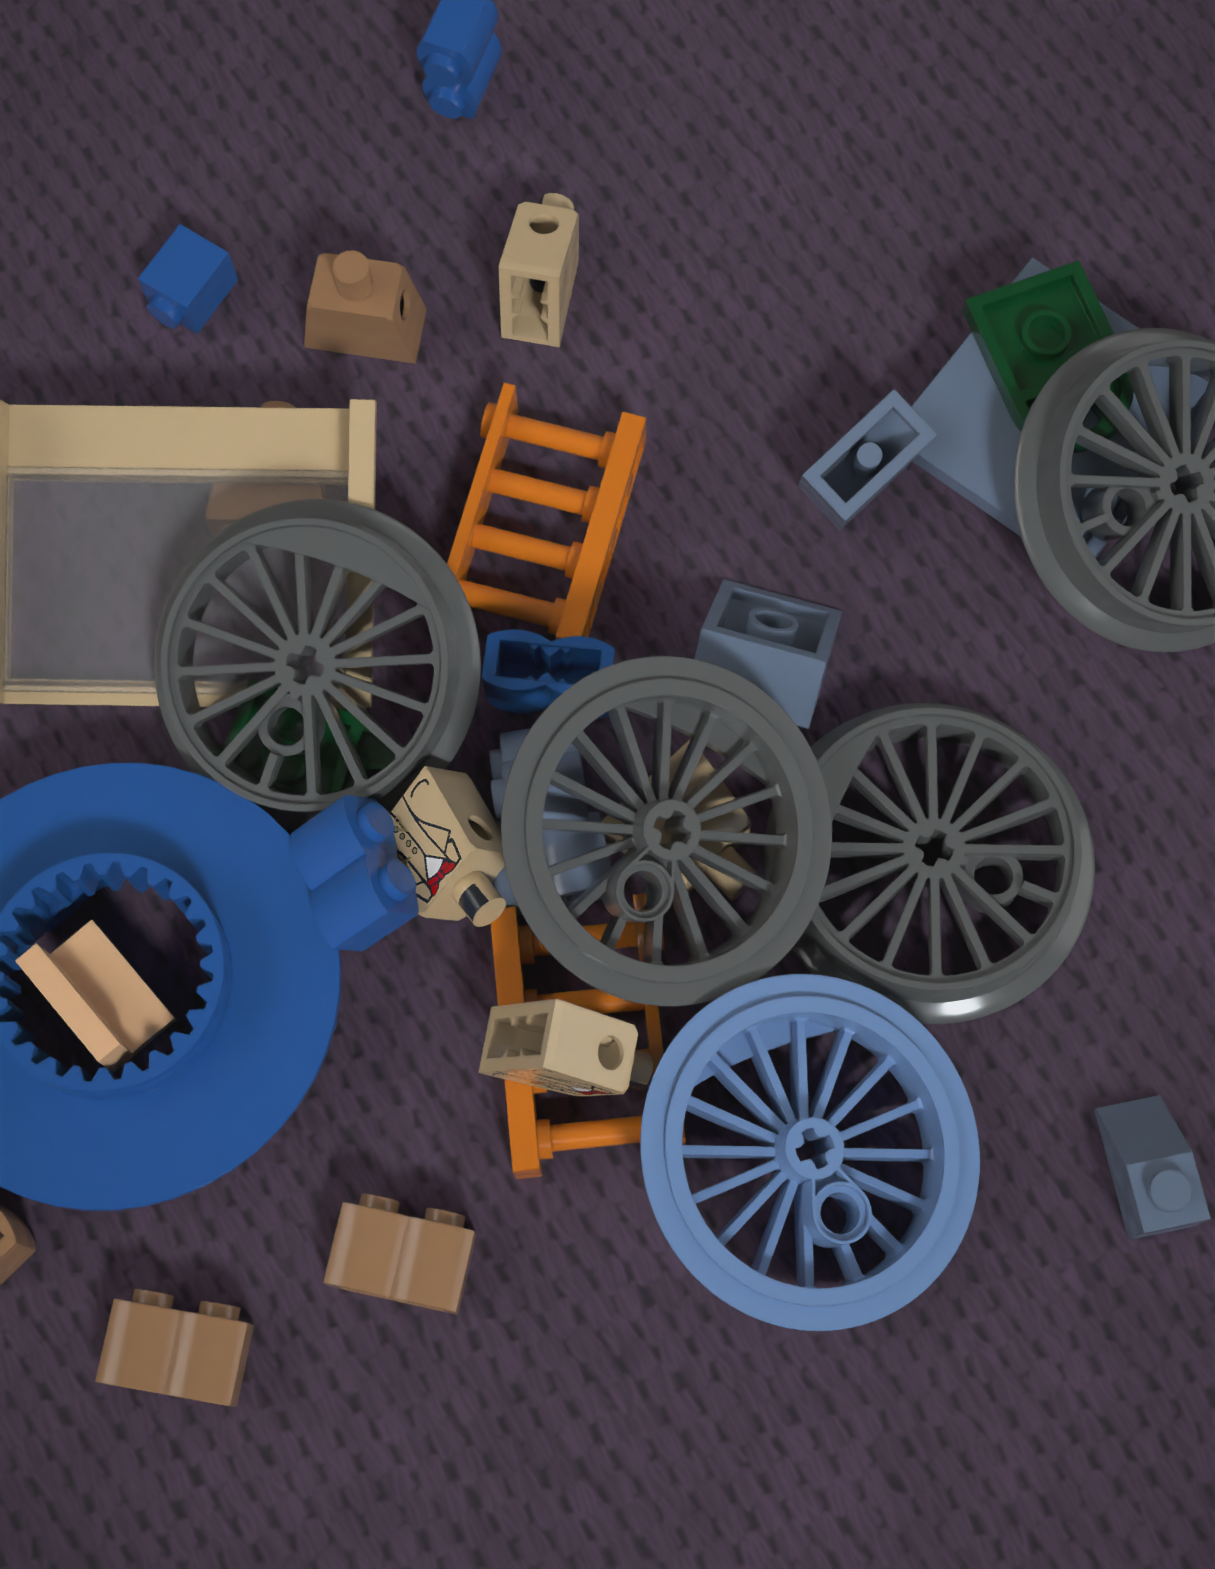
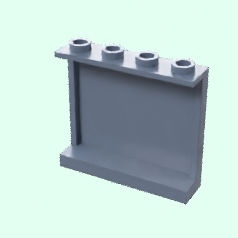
M1032 257L1012 283L1051 269ZM1100 303L1114 334L1139 329ZM971 333L912 405L917 414L937 434L912 462L1021 537L1016 517L1013 489L1014 464L1021 431L1012 421L977 342ZM1148 366L1169 423V367ZM1190 373L1192 428L1209 382ZM1134 393L1129 412L1149 433ZM1089 409L1083 420V426L1086 429L1098 424L1097 416L1091 409ZM1119 430L1109 439L1140 455ZM1091 450L1076 452L1072 456L1071 472L1074 475L1138 476L1137 473ZM1071 487L1073 507L1078 522L1083 521V501L1086 495L1094 488ZM1115 494L1111 502L1112 515L1119 524L1123 525L1127 518V507L1122 498ZM1087 530L1084 532L1083 538L1091 553L1097 559L1107 541L1095 538Z

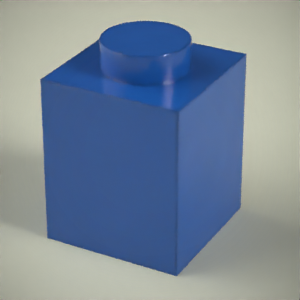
M179 224L139 276L138 281L148 302L146 308L154 318L169 328L175 329L181 324L198 334L238 281L229 252Z

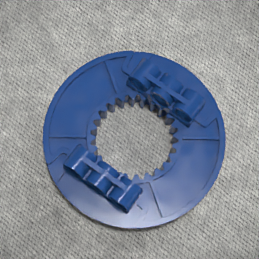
M107 763L84 766L45 777L0 799V1187L33 1201L59 1208L81 1211H121L148 1207L174 1200L207 1186L233 1171L257 1153L282 1128L302 1102L320 1071L337 1026L342 989L340 950H332L317 925L312 909L311 889L305 883L295 863L291 849V836L267 812L252 801L230 791L219 782L197 773L170 766L146 763ZM127 879L138 892L144 893L151 886L161 899L165 901L171 899L180 911L186 915L187 919L199 932L196 935L198 944L208 954V956L200 960V967L212 981L198 986L197 993L207 1003L205 1009L189 1010L186 1017L194 1029L189 1035L174 1032L170 1036L174 1051L169 1056L153 1050L149 1053V1068L144 1071L134 1063L128 1062L124 1065L121 1078L106 1067L99 1068L95 1076L79 1066L73 1065L69 1069L33 1044L35 1040L33 1034L19 1025L25 1018L24 1011L9 1001L21 993V986L9 978L11 972L21 969L15 960L24 954L45 932L55 929L75 913L83 901L85 902L95 895L96 891L107 886L113 891H119Z

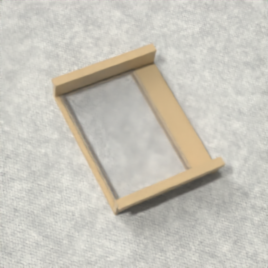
M350 399V409L9 405L0 400V704L159 706L155 685L154 659L161 616L179 576L192 558L209 540L244 516L284 502L306 499H329L350 502L375 510L377 401ZM268 548L263 553L299 628L295 553ZM310 557L314 626L335 565ZM251 559L239 566L225 581L286 636ZM351 570L348 571L328 632L374 580ZM218 590L216 591L201 621L279 649L255 624ZM374 602L336 644L373 627ZM198 631L193 666L275 661L272 657ZM373 641L344 654L345 658L373 657ZM315 654L313 656L303 655L300 659L299 666L308 670V677L310 675L321 676L324 665L315 660ZM373 667L346 668V674L372 683ZM276 672L194 676L200 707H209L246 689L250 678L261 682L275 675ZM340 683L339 686L364 709L372 708L371 693ZM330 694L336 708L346 709Z

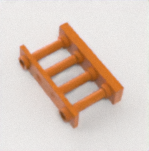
M504 383L498 403L489 402L484 411L480 437L486 439L447 565L461 585L471 608L548 627V634L556 635V640L571 636L589 637L646 444V417L622 412L616 433L606 431L604 436L517 415L519 409L516 385ZM509 439L598 460V467L605 468L600 488L590 486L588 491L501 470ZM495 493L582 515V522L589 523L584 542L574 541L570 547L483 525L492 494ZM475 549L564 570L565 577L572 579L567 599L557 597L553 603L466 581Z
M646 893L633 894V909L638 911L646 904ZM505 907L503 913L491 923L498 1006L559 999L600 1014L644 1010L648 1049H640V1051L647 1052L652 1057V1080L663 1056L658 1006L624 1000L599 989L538 995L537 988L525 989L523 965L534 964L535 957L551 954L538 940L529 925L519 926L516 907ZM626 922L615 949L637 946L639 961L643 962L645 922ZM608 923L582 927L600 942ZM662 927V948H661V950H664L663 927ZM504 1079L512 1169L516 1179L542 1177L541 1160L553 1159V1152L640 1143L642 1116L550 1125L549 1118L537 1120L535 1094L546 1093L547 1089ZM683 1124L682 1145H686L685 1127H684V1124Z

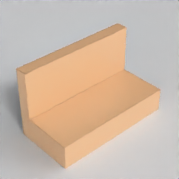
M93 920L83 926L51 954L36 943L15 960L95 1059L113 1073L176 1021V1018Z

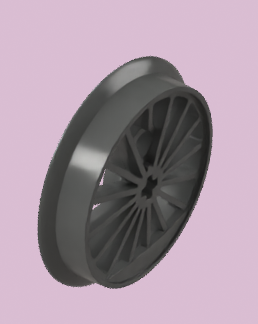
M1141 328L1116 333L1088 345L1067 360L1044 385L1032 404L1018 441L1013 478L1015 511L1025 549L1038 576L1057 602L1085 627L1110 641L1138 650L1180 652L1215 643V547L1212 538L1215 540V465L1209 467L1215 460V437L1205 447L1215 421V342L1205 337L1176 329ZM1148 366L1169 367V423ZM1123 373L1128 374L1149 433L1110 390V384ZM1190 373L1209 382L1192 428ZM1093 403L1100 408L1140 455L1084 428L1083 420ZM1075 443L1137 473L1138 476L1074 475L1071 472V463ZM1173 482L1176 487L1174 492L1171 491L1170 484ZM1071 487L1094 488L1086 495L1083 501V521L1078 522L1076 519ZM1115 494L1122 498L1127 507V518L1124 525L1119 524L1112 515L1111 502ZM1155 525L1131 591L1128 592L1111 578L1110 573ZM1087 530L1095 538L1103 541L1118 540L1099 562L1095 559L1083 538V534ZM1170 542V609L1151 604L1148 598ZM1191 546L1212 603L1197 610H1193L1191 607Z
M306 499L272 505L246 515L220 531L197 552L179 576L164 607L156 638L154 673L157 698L165 726L176 749L193 773L217 781L230 791L252 801L267 812L282 828L296 830L344 795L376 799L390 814L424 766L446 769L458 752L475 712L480 687L481 656L475 620L465 593L449 566L423 538L401 522L374 509L338 500ZM268 548L295 553L299 628L263 553ZM310 557L335 565L314 626ZM251 559L286 636L225 581L239 566ZM351 570L374 580L328 632L348 571ZM386 587L417 602L415 607L336 644ZM218 590L255 624L279 649L201 621L216 591ZM425 616L432 639V653L345 658L344 654ZM198 631L272 657L275 661L193 666ZM315 654V660L324 665L323 673L321 676L310 675L308 677V670L299 666L300 659L303 655L313 656ZM432 664L434 666L432 691L427 703L345 673L346 668ZM276 672L275 675L203 710L200 708L195 690L194 676ZM340 683L422 712L423 719L408 745L402 744L339 686ZM280 686L224 750L212 734L206 721ZM330 694L395 753V760L373 777L369 778ZM288 708L296 709L301 713L304 720V735L294 745L284 742L277 731L278 718ZM325 719L355 781L353 787L334 793H324L322 791L320 742L325 733ZM257 733H259L263 744L272 751L269 754L261 779L248 772L234 760ZM305 754L307 793L275 786L284 756Z
M653 656L616 663L586 676L558 696L539 716L524 738L509 772L502 804L501 843L507 877L518 907L535 936L560 964L584 982L612 996L647 1005L685 1006L715 1000L735 988L756 981L781 961L796 944L812 919L825 887L831 859L832 819L826 785L814 753L797 725L776 701L750 681L720 666L691 658ZM626 710L654 720L651 783ZM608 712L634 791L583 731L591 722ZM672 728L691 737V740L669 787ZM571 743L624 806L555 771L561 757ZM705 746L724 756L726 759L682 800ZM738 766L765 785L764 789L697 813L693 810ZM549 784L622 821L624 824L543 819ZM767 798L772 800L776 822L775 835L701 830L700 823ZM666 819L664 830L672 835L671 841L659 844L662 833L654 828L655 821ZM543 830L624 836L622 840L550 866L547 865L543 844ZM699 841L773 846L776 851L769 882L699 846ZM628 849L617 862L568 908L565 906L551 876ZM691 858L761 894L760 902L746 922L742 920ZM633 873L639 874L647 882L646 904L638 911L630 907L624 897L625 882ZM681 873L731 931V937L710 952H707ZM602 895L603 903L613 917L610 918L599 942L576 919ZM673 903L690 958L688 961L664 965L661 962L663 915ZM626 922H645L643 962L614 951Z
M908 703L883 707L854 717L825 734L810 747L818 762L826 785L832 822L833 819L890 842H832L831 858H893V860L826 885L819 903L902 871V874L843 931H837L818 904L807 928L791 948L797 958L813 975L835 977L867 987L901 1006L921 1024L958 1023L988 1016L1022 1000L1051 977L1071 952L1086 922L1093 896L1095 859L1091 832L1082 805L1065 775L1039 746L1011 726L978 711L939 703ZM924 739L926 818L892 743ZM936 740L970 747L941 819L938 818ZM879 747L909 817L858 769L867 752ZM979 751L1009 769L953 824L950 823ZM1017 777L1024 783L1038 802L961 833ZM851 783L897 828L840 805L849 784ZM773 805L765 830V834L768 835L776 834ZM1044 815L1054 845L972 844ZM929 843L941 847L939 859L935 862L934 867L922 862L923 851ZM763 845L764 879L769 882L776 850L773 846ZM1018 860L1056 861L1054 892L1025 880L1023 881V872ZM986 866L1000 870L1007 880V891L998 895L988 894L975 882L974 872ZM910 882L913 884L912 890L883 960L878 962L850 944L849 940ZM940 887L978 969L977 971L945 976L941 972ZM923 888L927 889L929 976L894 969L892 966ZM1016 895L1048 908V912L1035 934L1027 932L1005 910L1012 903ZM963 901L972 909L986 913L1020 948L997 963H991Z

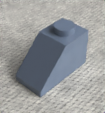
M894 389L802 475L798 487L841 530L880 494L928 446L937 434Z
M1160 1095L1094 1109L1128 1240L1193 1227L1211 1219L1193 1152Z

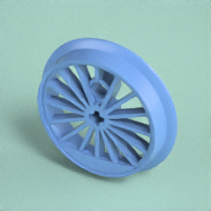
M790 974L760 979L727 992L699 1011L676 1035L655 1070L645 1099L640 1133L641 1165L646 1192L657 1223L679 1260L704 1287L728 1305L753 1318L776 1326L805 1331L841 1330L881 1319L910 1303L938 1278L953 1258L967 1231L978 1192L980 1149L976 1121L964 1084L950 1058L932 1034L901 1006L867 987L830 976ZM835 1032L836 1036L808 1110L806 1039ZM852 1039L876 1056L877 1063L825 1119H822ZM789 1044L791 1106L768 1054L769 1050ZM746 1059H752L774 1113L730 1068L731 1066ZM889 1070L908 1098L907 1103L839 1132L835 1126ZM714 1075L764 1128L690 1096L694 1086ZM688 1111L766 1147L682 1145L685 1113ZM913 1113L919 1126L923 1149L844 1148L843 1141L906 1114ZM811 1142L816 1155L811 1156L808 1160L800 1161L797 1157L796 1148ZM683 1158L766 1159L767 1162L691 1194L685 1174ZM842 1161L921 1162L924 1167L920 1197L918 1198L842 1164ZM772 1172V1176L715 1236L702 1218L696 1204ZM781 1185L752 1267L750 1268L730 1253L724 1245ZM861 1189L908 1209L913 1213L910 1225L899 1242L872 1215L870 1202ZM827 1197H832L846 1212V1225L840 1234L831 1232L822 1222L820 1211L822 1203ZM793 1198L797 1286L765 1276ZM867 1233L885 1252V1259L863 1275L849 1244L859 1240ZM813 1244L823 1248H832L845 1279L843 1285L833 1288H816L814 1286Z

